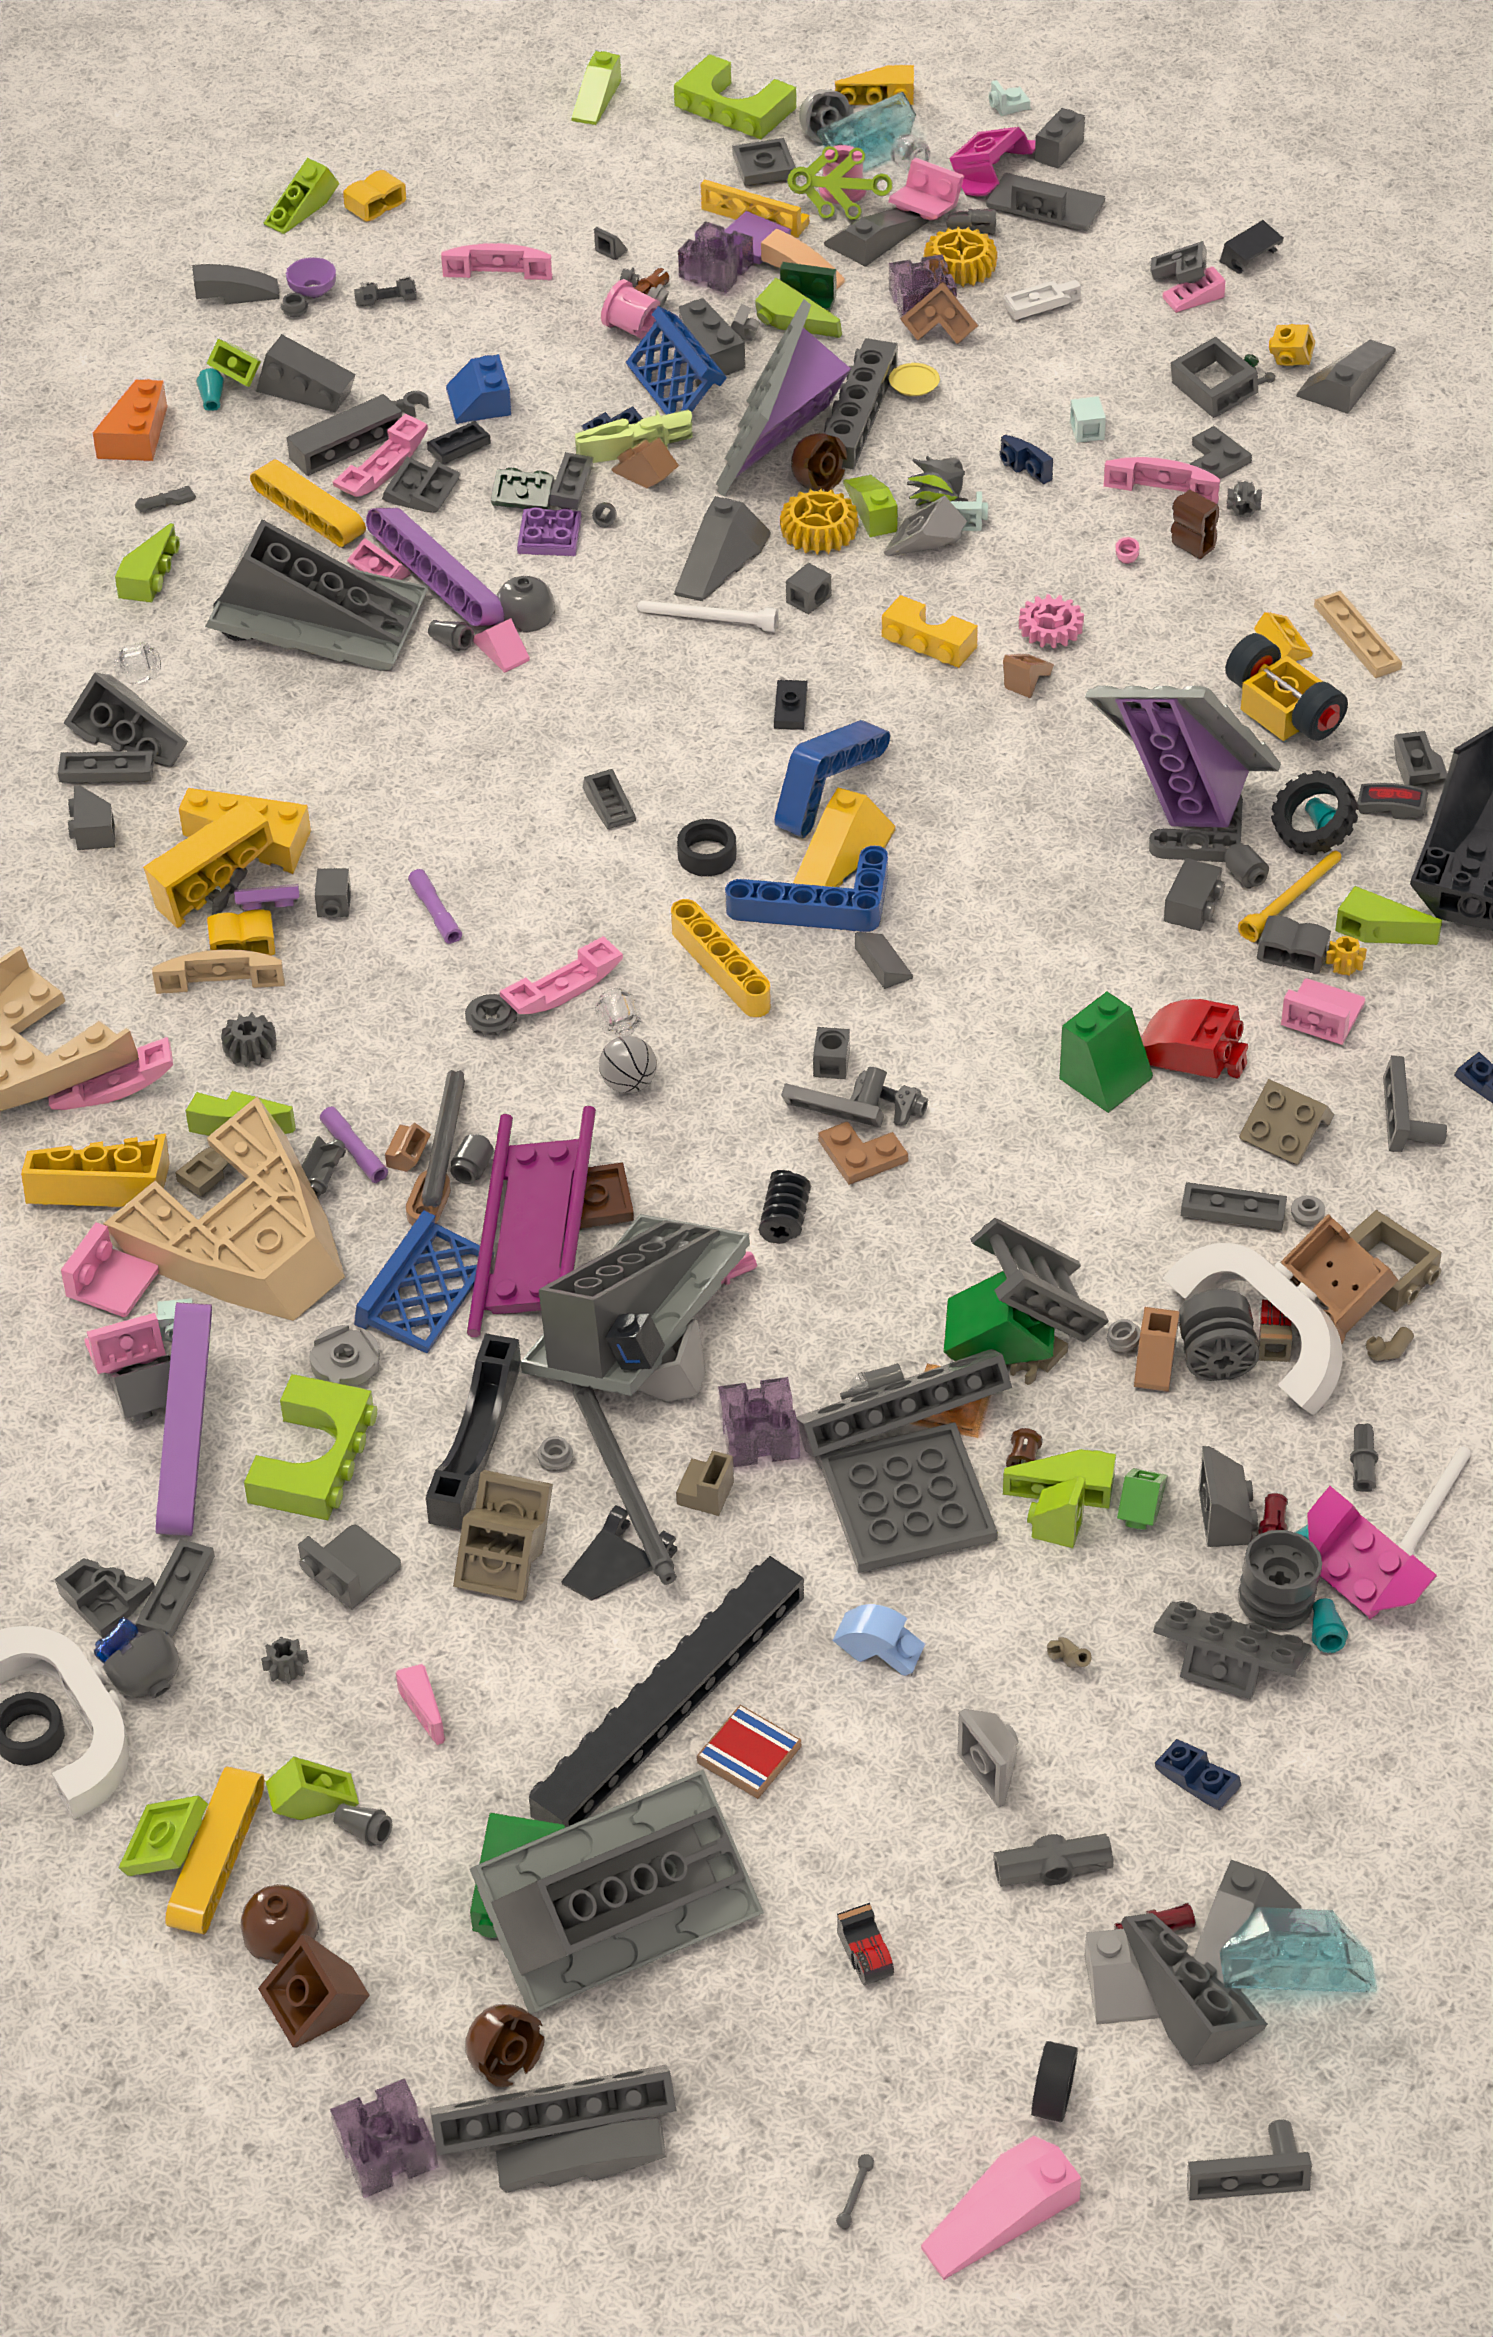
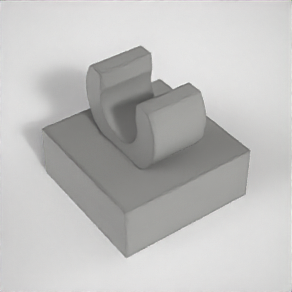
M741 304L731 324V328L742 339L752 341L760 322L754 318H747L751 308Z

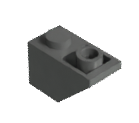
M75 785L74 798L68 799L70 817H73V820H68L70 839L76 840L77 850L115 847V823L111 804L81 785Z

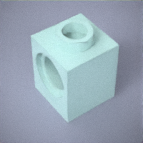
M1099 396L1071 399L1070 424L1076 443L1105 440L1106 417Z

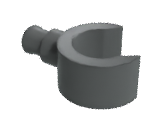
M411 391L406 393L403 399L392 401L401 411L404 410V413L411 417H416L413 404H421L429 409L428 396L422 391Z

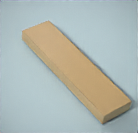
M1341 591L1315 599L1314 607L1375 679L1402 669V661Z

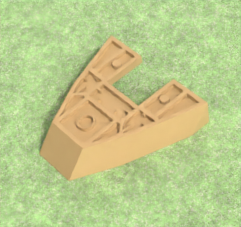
M20 946L0 958V1111L43 1099L139 1060L138 1051L130 1030L125 1028L116 1034L100 1021L88 1027L48 1056L19 1035L20 1032L66 1002L63 993L29 967L23 948Z
M257 1096L207 1137L209 1146L241 1173L246 1180L200 1219L195 1218L162 1186L154 1181L103 1224L108 1226L112 1245L123 1253L158 1265V1274L224 1302L294 1321L343 1280L345 1275L327 1216L287 1136Z

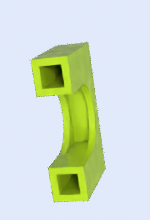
M711 54L706 56L674 84L675 107L760 140L797 108L796 87L777 79H773L760 92L751 97L733 99L719 95L732 84L731 62Z
M291 1374L280 1399L283 1422L323 1430L329 1433L336 1441L325 1455L305 1463H292L256 1455L244 1481L247 1503L328 1521L333 1508L338 1509L341 1505L343 1498L342 1487L345 1480L350 1481L353 1476L355 1456L357 1453L361 1454L364 1450L366 1430L368 1426L372 1427L375 1424L378 1409L377 1406L373 1405L372 1390Z

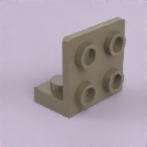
M1268 1079L1239 1138L1290 1163L1298 1165L1320 1123L1329 1126L1334 1113L1326 1104Z

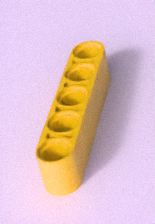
M273 459L250 474V481L256 492L337 546L344 547L366 532L365 523L356 511L279 460Z
M681 899L674 902L671 906L672 934L745 1014L751 1017H762L769 1013L771 1009L770 982L766 976L695 901Z
M228 1766L223 1769L202 1819V1824L198 1829L168 1902L165 1915L166 1926L199 1934L207 1933L263 1795L265 1785L264 1774Z

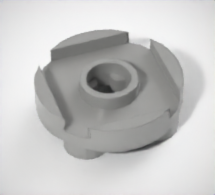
M339 1325L323 1331L314 1340V1347L310 1351L309 1358L312 1372L319 1380L353 1387L366 1382L379 1371L380 1353L378 1342L369 1331L363 1328L357 1331L350 1330L349 1325ZM345 1353V1355L347 1356L353 1354V1356L347 1360L339 1359V1354Z

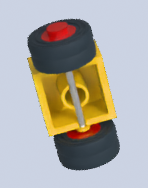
M1252 633L1238 642L1231 651L1226 662L1225 673L1229 680L1242 689L1240 710L1282 741H1285L1299 731L1311 740L1320 741L1331 735L1341 724L1348 708V699L1344 693L1330 683L1323 682L1289 656L1281 659V651L1278 646L1259 633Z

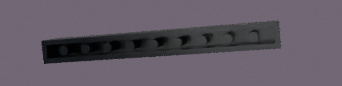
M771 1556L761 1565H755L748 1573L746 1580L737 1589H731L726 1594L723 1603L714 1612H708L701 1620L699 1627L690 1636H684L679 1641L676 1650L667 1659H661L655 1665L652 1674L643 1683H637L629 1692L628 1698L618 1708H612L606 1714L603 1723L594 1732H588L580 1741L579 1747L569 1757H563L557 1763L554 1772L544 1782L539 1781L532 1788L529 1794L531 1818L563 1824L565 1828L587 1819L804 1599V1578Z

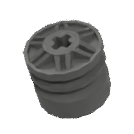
M1214 1289L1195 1294L1184 1302L1179 1309V1328L1181 1338L1184 1341L1183 1349L1186 1354V1365L1191 1374L1208 1381L1231 1380L1253 1369L1259 1360L1260 1350L1257 1336L1253 1329L1254 1321L1251 1307L1245 1296L1232 1290Z
M1271 1530L1259 1534L1249 1543L1244 1556L1243 1573L1238 1588L1239 1606L1247 1617L1259 1625L1272 1629H1289L1302 1624L1310 1617L1322 1570L1321 1554L1314 1543L1301 1534L1288 1530Z

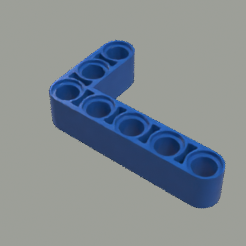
M859 720L798 744L789 759L775 814V825L801 838H805L814 826L826 778L880 757L889 745L890 732L864 720Z
M876 845L868 846L861 850L854 889L749 879L732 880L725 887L726 914L731 919L737 921L861 932L873 931L879 927L888 881V852Z

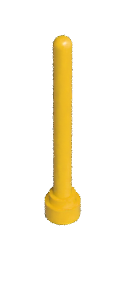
M1337 850L1330 852L1259 914H1248L1238 923L1240 935L1251 942H1256L1262 935L1268 916L1279 914L1341 860V853Z

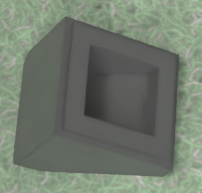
M599 227L594 228L596 252L617 260L628 251L618 236Z

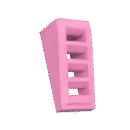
M1209 267L1206 269V276L1202 277L1199 281L1178 284L1163 292L1162 298L1177 313L1224 298L1225 279L1214 267Z
M419 1664L396 1671L399 1694L436 1745L444 1743L443 1723L425 1666Z

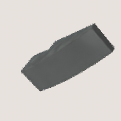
M192 265L196 299L224 297L225 305L280 299L277 278L265 273L232 265Z

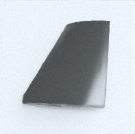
M86 1558L81 1559L55 1578L59 1595L102 1638L114 1631L133 1614L155 1588L154 1582L148 1577H144L143 1581L126 1576L122 1569L115 1567L105 1568L100 1566L98 1562Z

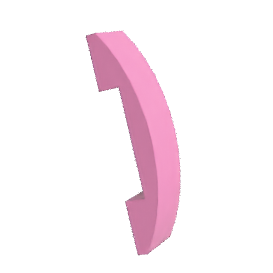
M498 243L475 244L449 249L441 254L443 277L470 278L471 271L524 272L525 279L552 280L551 255L530 247Z
M404 414L387 430L389 439L359 468L350 465L333 481V486L355 497L376 490L398 471L407 456H412L426 434L428 425Z
M1151 457L1119 458L1105 462L1104 487L1132 491L1134 484L1184 492L1191 489L1218 504L1220 479L1201 468L1174 460Z
M603 936L578 949L577 960L534 983H531L525 977L501 990L500 996L519 1014H533L553 1009L597 984L623 959V954Z
M166 1037L137 1048L139 1060L48 1096L49 1106L55 1110H67L106 1104L142 1090L163 1076L173 1066L170 1040Z

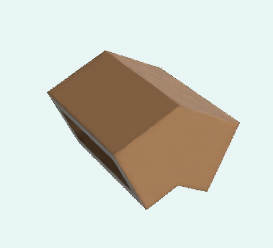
M415 1122L411 1126L400 1124L385 1153L386 1167L405 1172L409 1171L417 1164L431 1134Z

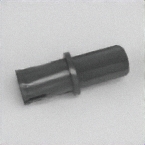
M1369 1423L1356 1424L1354 1427V1451L1350 1454V1461L1353 1463L1354 1468L1353 1488L1356 1491L1371 1492L1372 1488H1376L1375 1464L1379 1458L1377 1452L1374 1451L1373 1426Z

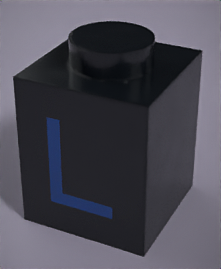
M649 1313L619 1314L606 1336V1340L621 1370L652 1369L665 1346Z

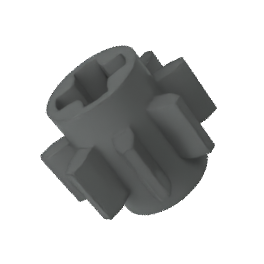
M1239 481L1234 486V489L1228 488L1227 509H1233L1235 516L1251 517L1255 510H1261L1262 490H1255L1253 482Z
M280 1637L271 1645L266 1644L267 1656L261 1658L263 1671L270 1672L272 1682L278 1679L290 1684L291 1680L297 1678L298 1675H305L303 1664L308 1663L309 1660L307 1650H301L299 1639L292 1641L291 1639Z

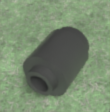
M1236 843L1226 851L1224 860L1227 869L1246 888L1260 886L1266 881L1269 866L1249 845Z
M470 1134L464 1137L451 1160L450 1172L457 1181L463 1184H472L475 1180L480 1179L494 1154V1148L485 1136L479 1134Z

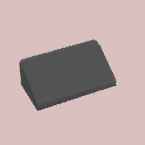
M855 933L856 951L884 989L913 979V974L883 934Z

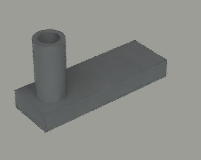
M1391 1055L1383 1075L1389 1151L1402 1152L1407 1140L1444 1144L1447 1137L1446 1124L1410 1120L1405 1059L1403 1056Z
M868 1067L858 1101L787 1083L784 1084L781 1096L785 1103L880 1128L884 1114L877 1104L887 1072L880 1068Z
M1275 2120L1268 2126L1273 2155L1188 2162L1187 2191L1189 2200L1310 2190L1312 2172L1310 2153L1297 2152L1292 2125L1288 2120Z

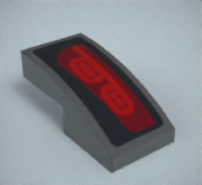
M1397 783L1361 784L1357 802L1360 814L1390 810L1394 819L1423 816L1428 792L1423 788Z

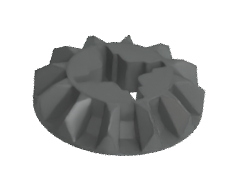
M498 994L482 995L468 1004L465 1011L466 1024L471 1026L473 1033L482 1031L486 1037L490 1032H495L499 1036L501 1030H511L512 1023L517 1022V1012ZM495 1014H497L496 1019L493 1017L486 1019V1015L494 1016Z

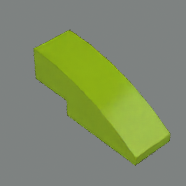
M232 1091L227 1100L196 1092L185 1110L189 1132L210 1136L256 1097ZM259 1098L284 1134L295 1131L296 1125L292 1106Z

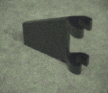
M618 1505L612 1508L602 1530L561 1581L562 1585L592 1601L652 1570V1565L646 1552L619 1537L631 1525V1522L626 1519L628 1513L625 1509ZM663 1530L659 1536L670 1558H672L678 1550L677 1546L673 1545L676 1537Z

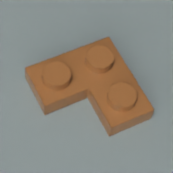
M944 282L900 318L917 341L940 323L955 343L958 344L979 326Z
M848 1121L818 1132V1141L848 1185L908 1162V1153L893 1132L865 1143L861 1141Z

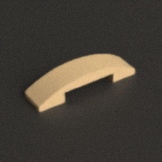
M202 951L182 955L152 967L156 994L188 992L189 982L251 979L252 988L285 986L282 960L253 951Z

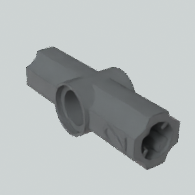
M1106 1833L1065 1840V1837L1062 1835L1050 1834L1037 1839L1033 1846L993 1852L995 1873L1000 1887L1038 1880L1049 1886L1064 1884L1070 1881L1074 1874L1113 1868L1114 1862L1112 1846Z

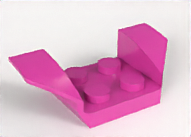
M1020 127L977 132L949 158L954 172L964 175L962 190L965 195L987 196L1000 184L992 165L996 164L1000 160L999 157L1005 152L1032 154L1035 151L1036 140H1028Z
M1331 1486L1326 1489L1307 1513L1309 1540L1314 1543L1321 1554L1322 1570L1320 1577L1369 1619H1372L1382 1610L1414 1604L1437 1577V1574L1413 1554L1411 1556L1408 1555L1364 1518L1351 1502Z

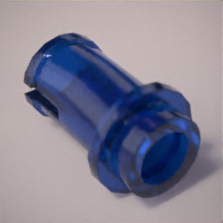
M121 1618L105 1638H100L95 1642L94 1654L97 1659L105 1663L119 1649L122 1652L128 1643L138 1635L139 1631L136 1625L126 1618Z

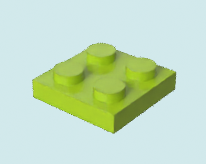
M197 1795L147 1804L118 1868L127 1876L180 1868L188 1856V1849L194 1835L202 1824V1817L208 1803Z

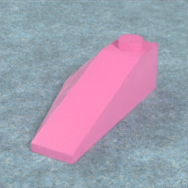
M1032 2136L1001 2154L923 2242L921 2249L942 2279L945 2280L1080 2200L1081 2177L1058 2146Z

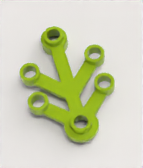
M833 146L825 147L822 155L807 168L796 167L789 173V188L796 194H806L818 208L819 215L826 219L834 215L835 208L832 203L825 202L814 187L826 188L844 208L845 214L850 220L859 219L862 209L858 204L853 203L842 189L872 190L877 196L881 197L887 196L893 189L891 178L882 173L875 175L873 179L843 177L855 165H860L865 161L866 155L861 148H853L849 152V156L827 176L815 175L827 163L837 161L839 153ZM828 150H834L835 157L832 160H828L825 157V153ZM859 151L862 153L860 161L852 159L854 152ZM799 176L806 177L805 185H797L796 181ZM886 181L887 188L883 191L878 190V182ZM824 205L831 207L830 214H822V207ZM853 206L858 208V214L855 217L850 216L848 213L849 209Z

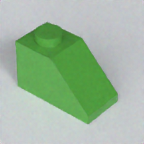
M1132 1468L1124 1478L1117 1519L1126 1520L1125 1526L1135 1529H1146L1147 1525L1153 1526L1157 1521L1168 1475Z

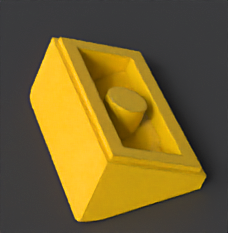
M1264 612L1254 627L1256 633L1265 636L1278 646L1281 651V659L1289 656L1294 661H1298L1313 655L1312 650L1287 616Z

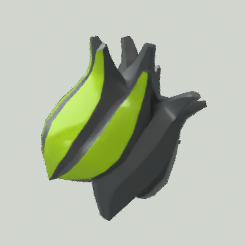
M926 456L927 461H921L913 458V462L924 472L910 476L908 478L910 481H907V485L920 488L909 496V499H918L915 503L916 506L923 503H932L943 496H946L949 501H968L967 498L959 497L963 486V476L965 475L959 459L952 457L933 460Z

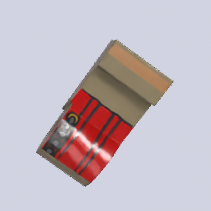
M1262 1299L1258 1361L1290 1362L1292 1347L1291 1320L1269 1300ZM1266 1344H1284L1285 1348L1280 1352H1271L1265 1346Z

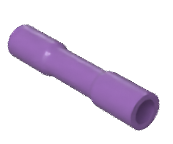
M423 869L412 871L408 876V881L419 899L425 904L444 941L447 944L459 941L462 937V932L452 915L447 912L439 899L436 889Z
M333 1106L324 1109L320 1114V1121L337 1140H341L345 1144V1148L355 1158L357 1165L373 1183L385 1179L388 1175V1169L354 1133L351 1125Z

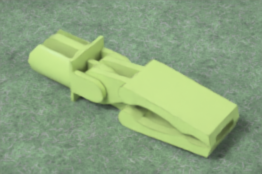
M657 410L656 416L644 418L636 424H629L627 419H620L576 433V454L594 457L593 463L617 460L620 454L629 448L633 449L643 440L647 439L650 443L657 438H660L667 448L669 443L693 438L692 413L689 410L660 416Z

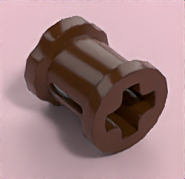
M1020 1428L1013 1431L1011 1435L1013 1447L1011 1454L1006 1459V1467L1019 1465L1022 1459L1025 1460V1463L1037 1460V1450L1041 1448L1043 1443L1042 1436L1029 1428ZM1024 1439H1028L1027 1445L1024 1444Z

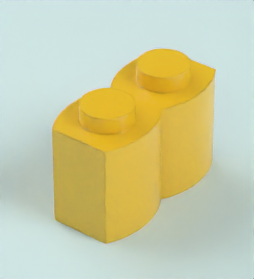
M385 170L375 171L364 181H356L343 191L344 207L362 220L372 221L381 216L385 211H390L406 201L405 183Z
M254 909L240 914L218 913L207 917L210 950H245L270 956L275 954L271 911Z

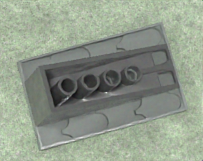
M262 519L249 543L244 547L205 627L247 640L254 638L286 649L297 648L339 662L347 660L379 671L391 670L429 587L352 569Z
M640 1214L611 1250L539 1289L544 1333L521 1360L522 1373L536 1374L543 1378L557 1381L564 1380L567 1383L586 1387L591 1386V1388L614 1393L619 1392V1394L632 1396L662 1363L663 1355L684 1334L690 1320L721 1288V1281L745 1256L746 1249L750 1245L749 1233ZM619 1314H650L665 1344L652 1369L621 1370L606 1340V1336Z
M704 1769L470 1868L490 1921L493 1923L497 1938L505 1957L508 1959L509 1967L530 2014L764 1913Z

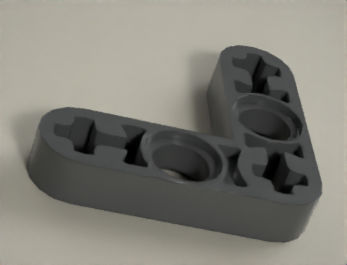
M1240 794L1230 821L1235 826L1234 828L1213 827V831L1157 829L1150 834L1149 852L1153 856L1162 859L1185 860V858L1196 861L1225 862L1224 856L1228 849L1223 848V846H1229L1230 848L1236 843H1241L1242 795ZM1190 843H1199L1200 845H1202V847L1199 849L1189 848L1187 845Z

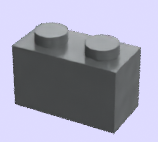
M1061 108L1036 134L1035 161L1059 169L1084 142L1085 115L1070 109Z
M1185 858L1165 899L1164 922L1200 931L1205 920L1210 921L1212 919L1215 899L1220 900L1224 893L1225 882L1221 881L1222 867Z

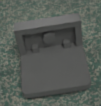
M350 1525L325 1547H322L310 1536H307L298 1544L299 1565L304 1573L317 1581L332 1596L338 1598L351 1610L401 1569L400 1558L358 1525Z

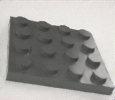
M956 1422L844 1447L819 1455V1464L858 1573L997 1541L998 1532Z

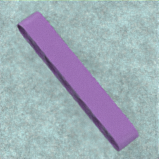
M372 508L368 511L366 525L369 532L472 626L497 625L504 621L503 608L498 597L400 508Z
M176 1302L156 1512V1534L192 1536L212 1304Z

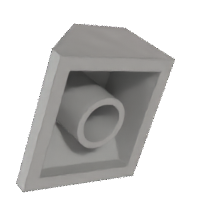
M943 496L907 516L883 553L886 556L938 549L946 544L951 546L962 537L961 530L967 520L947 497Z
M696 1319L690 1320L684 1334L663 1355L662 1363L637 1390L666 1402L689 1399L699 1394L706 1371L699 1325Z
M964 1709L959 1712L957 1754L999 1808L1005 1805L1016 1762L1018 1737L1014 1729L1009 1724L1004 1725L996 1713Z
M1124 1929L1086 1932L1084 1957L1096 2024L1160 2018Z

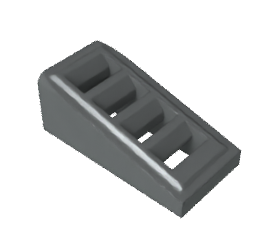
M613 769L584 777L582 788L585 795L607 829L636 821L634 811ZM607 788L609 789V791H605V792H602V793H599V792H598V791L603 790V789H607ZM614 796V799H610L607 801L602 800L604 798ZM619 804V807L607 810L606 808L609 806ZM621 812H624L625 814L615 818L610 817V815H614Z

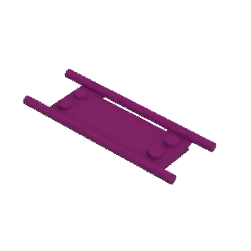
M593 1106L583 1107L579 1139L509 1145L513 1117L509 1114H502L500 1116L468 1320V1336H480L484 1310L491 1311L492 1314L541 1311L539 1289L574 1270L596 1109ZM507 1180L494 1274H490L503 1182Z

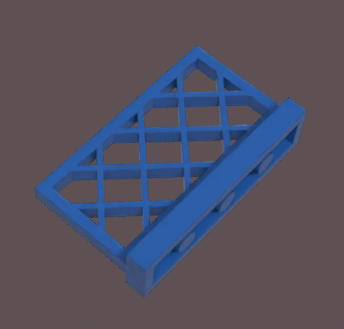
M657 306L652 313L656 322L625 363L665 414L675 413L677 402L683 401L681 411L689 410L692 413L711 386L716 384L721 387L727 377L676 314ZM662 331L661 344L655 345L656 337ZM675 347L674 359L668 360L669 348ZM660 351L659 362L653 364L654 352ZM646 354L645 366L639 367L637 363ZM687 363L686 375L680 376L681 364ZM673 366L672 378L666 379L667 367ZM658 370L657 381L651 383L652 371ZM700 379L702 383L695 392H692L694 380ZM685 382L684 394L678 395L679 383ZM671 385L669 397L663 398L665 386Z
M423 1210L357 1303L354 1325L365 1330L370 1325L422 1352L428 1353L474 1287L477 1264L464 1267L461 1256L473 1254L478 1257L480 1245L436 1224V1216ZM436 1237H439L449 1242L451 1249L434 1252L432 1242ZM454 1257L458 1268L441 1271L437 1260ZM431 1262L434 1273L418 1276L415 1266ZM461 1276L464 1284L463 1287L447 1290L444 1279ZM438 1281L441 1292L424 1295L421 1284ZM414 1285L418 1296L401 1300L398 1293L399 1289ZM445 1300L447 1310L431 1315L427 1303ZM417 1305L422 1306L425 1316L407 1319L404 1308ZM398 1309L401 1321L390 1323L381 1319L380 1316L383 1312ZM428 1324L431 1332L427 1339L424 1340L412 1334L411 1327Z

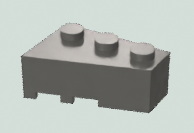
M281 334L265 355L256 392L335 413L350 394L356 374Z

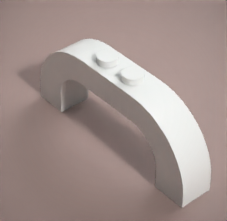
M1232 1243L1210 1244L1200 1247L1181 1258L1165 1274L1163 1279L1185 1300L1190 1299L1195 1294L1214 1290L1227 1282L1245 1281L1253 1285L1296 1325L1301 1336V1353L1296 1365L1278 1386L1303 1409L1315 1415L1329 1399L1337 1385L1343 1358L1338 1330L1327 1313L1314 1302L1317 1295L1302 1282L1297 1287L1290 1280L1294 1274L1278 1261L1275 1265H1272L1260 1254L1242 1245Z
M16 1626L1 1629L0 1684L14 1677L31 1673L53 1678L63 1688L93 1736L89 1749L81 1758L52 1773L56 1792L72 1819L75 1820L104 1803L114 1793L125 1775L129 1760V1746L120 1713L123 1710L121 1702L114 1690L108 1692L104 1687L106 1680L97 1664L91 1666L80 1648L66 1636L50 1629L35 1626Z

